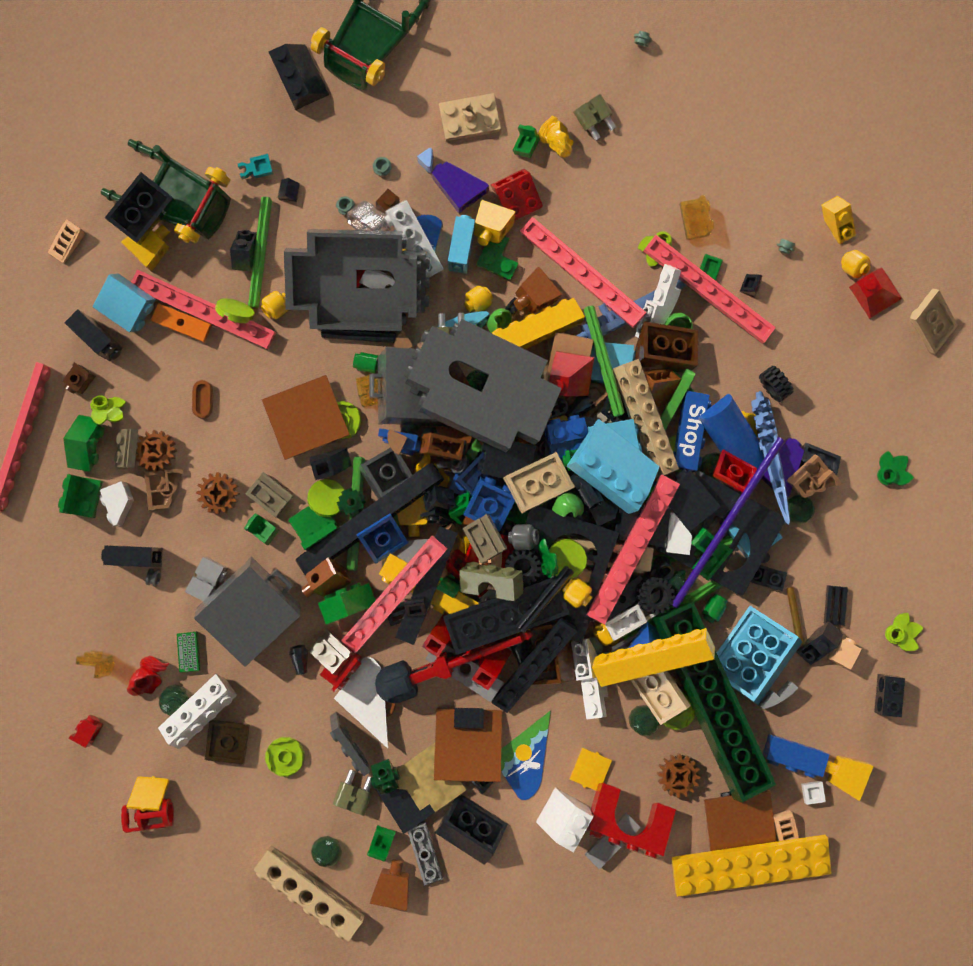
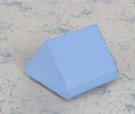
M428 148L417 156V160L428 173H431L433 150Z

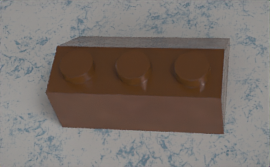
M644 321L635 348V360L639 359L642 367L661 370L671 369L674 372L684 373L686 369L692 371L698 366V330Z
M556 622L530 628L532 637L529 640L526 639V642H529V654ZM571 641L564 646L534 681L533 685L561 684L576 680Z

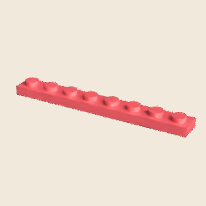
M532 217L520 230L524 237L629 326L634 328L646 315L642 308L535 218Z
M657 235L653 237L643 250L661 266L664 267V264L681 270L679 280L762 344L766 342L776 328Z
M138 269L131 281L156 300L267 350L276 334L275 331L251 320L247 323H237L228 320V316L224 315V317H221L215 310V304Z
M38 362L35 364L0 470V512H3L8 505V496L15 484L14 477L20 469V459L26 451V441L32 433V423L38 414V405L45 393L44 386L51 375V367Z
M664 475L660 476L586 615L604 625L606 624L680 485L679 483Z
M431 536L344 636L341 642L356 654L443 555L447 548Z

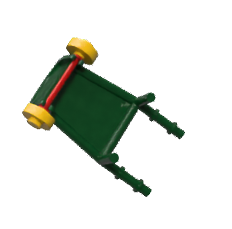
M353 0L334 39L330 38V31L321 27L312 36L311 50L317 54H321L324 51V67L344 83L362 90L367 88L368 83L375 86L385 75V63L382 61L409 33L415 22L419 21L420 15L424 9L429 7L431 0H419V5L413 13L409 14L407 10H404L402 12L401 24L364 3V0Z
M129 139L128 146L134 148L136 152L145 153L151 159L163 162L153 182L176 201L161 220L176 225L174 231L179 235L178 238L186 243L191 241L197 244L200 235L209 240L219 229L230 205L231 198L219 187V185L228 187L231 179L226 176L227 173L218 167L215 169L208 167L205 176L210 181L205 180L172 159L159 145H155L152 149L143 145L141 141ZM106 188L101 190V195L107 197L109 201L117 202L121 197L114 190Z

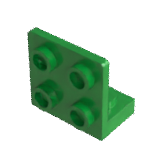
M67 474L62 484L64 489L63 495L58 502L59 513L95 518L103 481Z
M309 506L289 518L290 524L302 541L300 544L306 551L339 528L332 516H319Z

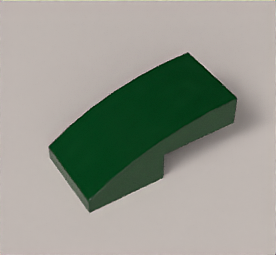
M446 575L436 589L455 599L458 592L461 591V586L458 581Z

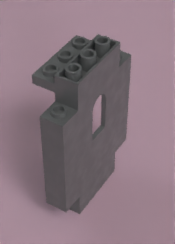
M309 229L307 231V248H286L284 250L286 310H309L310 329L402 331L403 325H406V314H403V312H408L409 317H417V313H425V307H429V295H426V288H429V276H426V269L430 268V257H426V251H403V249H406L407 243L406 237H403V231ZM357 270L389 271L394 275L395 283L387 289L357 288Z
M461 319L459 324H454L450 334L434 326H431L429 331H424L420 340L424 343L421 349L417 347L412 359H415L413 367L409 365L404 375L407 377L405 384L411 386L409 392L417 395L419 390L424 392L418 403L421 405L419 412L504 452L511 448L515 436L534 445L540 441L562 389L541 378L548 360ZM461 362L489 375L482 392L453 379L449 374L450 364Z

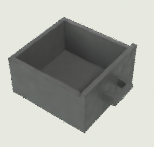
M386 347L378 356V374H369V398H378V425L448 426L419 412L421 405L418 403L424 392L419 390L417 395L409 392L411 386L405 384L407 377L404 375L408 366L413 367L415 359H412L416 349ZM374 379H378V393H374Z
M251 556L245 564L197 607L194 619L246 667L300 617V604L288 593L293 585L277 569L269 574ZM276 575L287 585L285 588L274 579Z

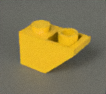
M836 196L821 205L824 221L839 244L856 235L851 204Z

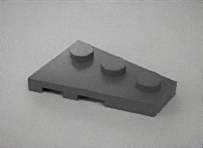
M335 712L330 715L332 730L330 734L335 742H340L344 755L346 757L350 756L353 760L351 763L357 772L360 771L365 776L370 773L369 763L355 742L351 743L350 732L346 727H341L339 722L340 716Z

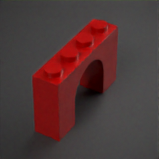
M444 612L422 645L424 649L436 657H439L444 648L452 643L443 616L449 614L447 612ZM505 648L479 658V668L472 680L489 690L512 651Z
M599 783L591 807L593 819L586 829L590 831L589 835L601 839V836L609 838L608 842L615 845L623 843L627 845V849L638 852V850L645 851L646 856L654 859L657 856H664L676 809L660 803H653L645 829L638 835H628L618 827L615 820V809L621 789L605 783Z

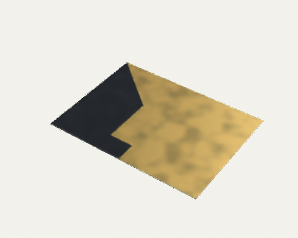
M435 743L398 768L400 775L398 780L399 788L394 789L393 792L388 794H380L378 789L375 788L403 834L466 791L461 781L434 780Z

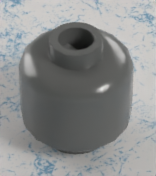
M532 524L515 525L512 532L508 534V540L515 550H533L539 544V532Z

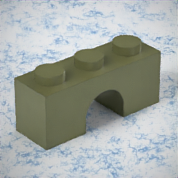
M469 562L459 570L462 593L479 595L488 588V583L494 586L496 598L515 601L523 594L522 571L514 570L512 567L500 568L496 567V565H480L477 562Z

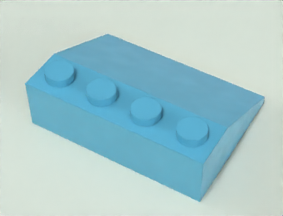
M600 419L595 422L567 464L568 468L628 514L640 509L650 492L660 467Z
M749 606L718 650L717 655L732 688L759 705L802 641L794 633L752 606Z

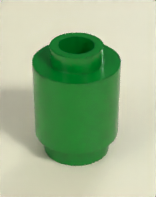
M360 352V354L355 353L353 368H356L357 371L376 374L379 355Z
M714 594L713 597L709 598L702 611L703 619L711 624L714 622L719 623L727 608L726 604L728 601L722 596Z

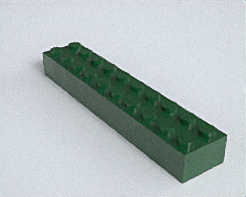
M694 602L684 603L678 608L671 609L652 618L661 640L676 634L682 635L696 629H705ZM716 651L714 660L675 669L733 799L744 802L775 786V780Z

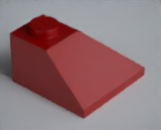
M882 267L849 287L869 319L902 299Z
M556 351L549 382L562 388L559 393L561 396H588L595 357Z
M723 449L713 476L724 485L742 494L757 468Z

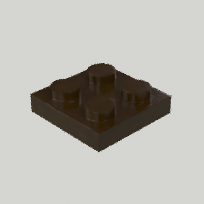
M210 720L204 760L244 764L250 724Z

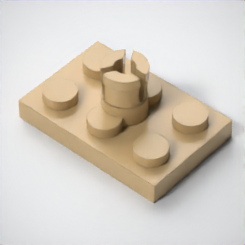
M494 93L439 103L446 142L501 132Z
M932 289L910 316V321L916 328L926 348L933 354L938 352L958 326L941 292L937 289Z
M557 452L504 477L521 513L575 488Z
M668 671L631 680L660 725L691 706L675 683L677 682L676 679Z

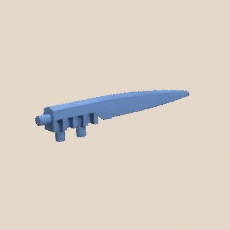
M678 280L676 288L681 290L686 284ZM655 291L633 302L643 309L646 300L653 301ZM605 304L598 306L602 313V316L598 317L603 336L627 324L612 310L609 311ZM585 317L586 324L580 327L582 333L576 336L592 339Z
M760 391L755 393L756 399L751 401L753 407L752 412L756 415L754 417L756 429L760 432L758 434L760 450L763 451L764 457H766L779 436L770 400L765 398L763 392ZM778 452L768 467V473L784 520L789 525L790 514L781 458Z

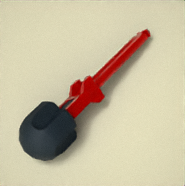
M527 630L525 633L519 632L448 658L445 651L434 662L413 670L404 660L391 664L380 670L376 676V692L382 700L390 703H401L412 699L418 694L417 683L433 677L450 678L452 677V672H454V667L522 643L526 639L529 640L532 637L531 630Z

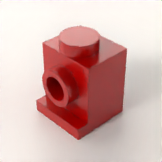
M88 715L87 719L81 720L75 728L77 732L70 735L68 739L87 748L93 744L104 724L100 723L97 717Z

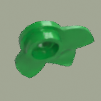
M889 451L885 452L879 460L880 469L877 472L879 482L883 485L894 483L900 486L909 483L914 476L905 471L908 464V456L902 455L893 458ZM885 472H887V473L889 474V478H888V479H885V478H884V473H885Z
M543 539L538 545V555L542 562L543 574L547 575L548 578H552L558 574L557 556L555 553L549 552L546 539Z

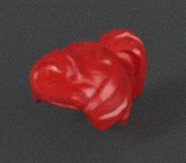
M150 655L141 659L140 668L130 678L127 692L132 696H140L143 693L153 694L155 689L162 683L161 677L157 672L165 671L169 663H162L156 657Z

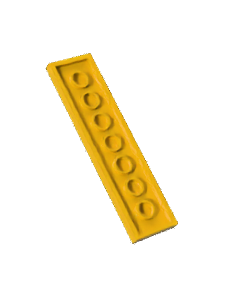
M826 835L671 857L677 897L831 874L829 843Z

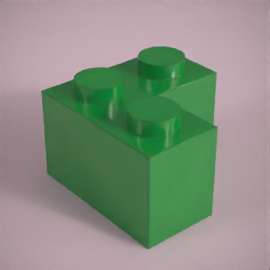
M78 415L63 438L67 468L90 472L93 466L98 463L99 455L96 453V446L99 439L104 435V427L96 424L89 416Z
M361 583L349 586V591L343 588L324 596L325 600L319 602L318 605L326 625L368 609L376 601L370 584L361 586Z

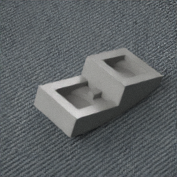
M787 680L777 693L769 690L758 706L763 709L775 706L792 695L798 687L793 682Z

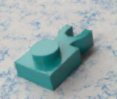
M268 154L250 158L251 163L248 164L244 162L237 163L239 169H246V172L240 173L241 179H246L252 174L255 179L273 174Z

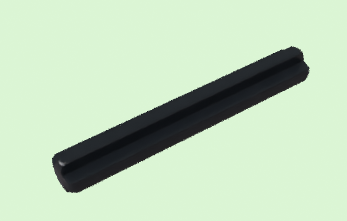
M321 329L322 338L395 343L396 339L395 332Z
M565 566L517 623L516 627L521 632L525 633L572 577L574 574L572 569Z

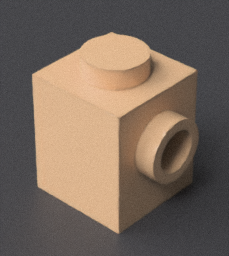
M846 637L845 640L841 639L838 647L831 651L828 659L851 670L861 648L856 646L857 642Z

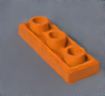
M159 303L151 318V321L204 343L212 327L207 322Z

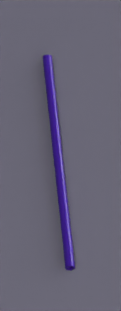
M780 437L777 438L678 592L672 606L676 608L680 606L785 440Z

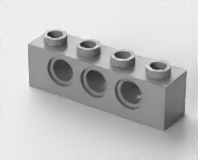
M452 643L448 644L442 651H446V653L451 652L456 656ZM429 653L426 660L434 662L437 657ZM478 659L468 662L471 666L469 673H463L460 670V666L453 668V678L489 702L492 701L504 683L501 679V674L498 675L489 690L474 682L472 678L479 668Z

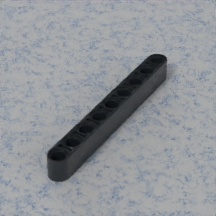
M430 463L296 558L295 561L304 576L329 557L334 560L359 542L360 539L356 534L388 514L394 517L424 496L425 492L434 484L439 485L442 483L444 478L434 463Z

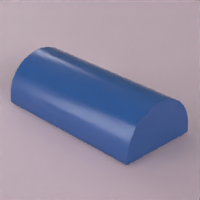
M727 394L698 418L720 453L724 449L758 469L765 458L763 451L760 450V441L733 397Z

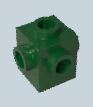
M352 488L342 491V495L338 497L340 501L336 502L340 512H345L346 516L350 515L351 517L358 515L364 509L363 504L366 503L362 492L358 493L357 489L353 491ZM348 499H354L355 504L349 506L347 504Z
M389 759L371 765L373 777L370 778L373 788H377L380 794H388L393 792L394 789L399 788L398 780L400 775L398 769L394 768Z

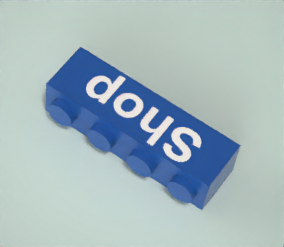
M686 391L682 399L673 452L679 470L685 469L688 471L690 469L692 472H695L697 468L701 467L702 457L699 456L700 450L705 445L703 432L706 429L698 417L711 407L710 395Z

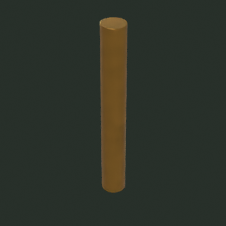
M787 587L794 633L801 639V645H803L804 638L794 587Z

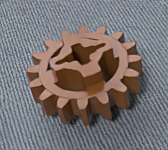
M153 430L152 434L146 431V437L144 438L139 436L141 441L140 443L137 442L138 449H136V454L138 455L135 460L140 461L139 465L142 468L145 467L148 471L153 469V471L158 472V467L165 470L166 464L172 465L170 459H176L172 454L177 452V449L172 447L176 443L171 440L172 437L170 435H165L163 431H160L158 434L156 430ZM151 447L156 448L160 455L154 453Z
M216 472L215 477L210 473L209 479L202 478L204 484H198L197 486L201 488V491L196 492V494L201 495L197 501L203 502L202 508L208 507L207 512L212 513L214 510L215 514H220V510L223 513H227V507L230 509L234 508L232 502H238L235 496L240 495V493L235 491L239 486L232 484L234 482L233 478L228 479V475L225 473L221 477L219 472ZM223 482H225L228 485L230 490H227L224 487ZM218 490L221 491V495H214ZM206 497H210L212 504L209 503ZM229 497L227 502L223 504V501Z
M678 753L677 758L671 754V760L668 761L664 758L665 765L659 764L662 772H657V775L662 778L658 782L659 784H664L662 789L664 791L668 790L670 796L675 792L677 798H680L681 793L687 797V791L694 793L692 787L699 786L696 782V779H701V776L696 774L699 768L693 767L696 762L694 760L689 762L687 755L682 759L680 753ZM675 763H684L681 766L674 765ZM669 769V777L666 779V773ZM677 772L682 776L680 779L675 775ZM691 773V779L688 781V775ZM676 785L684 786L682 788H675Z

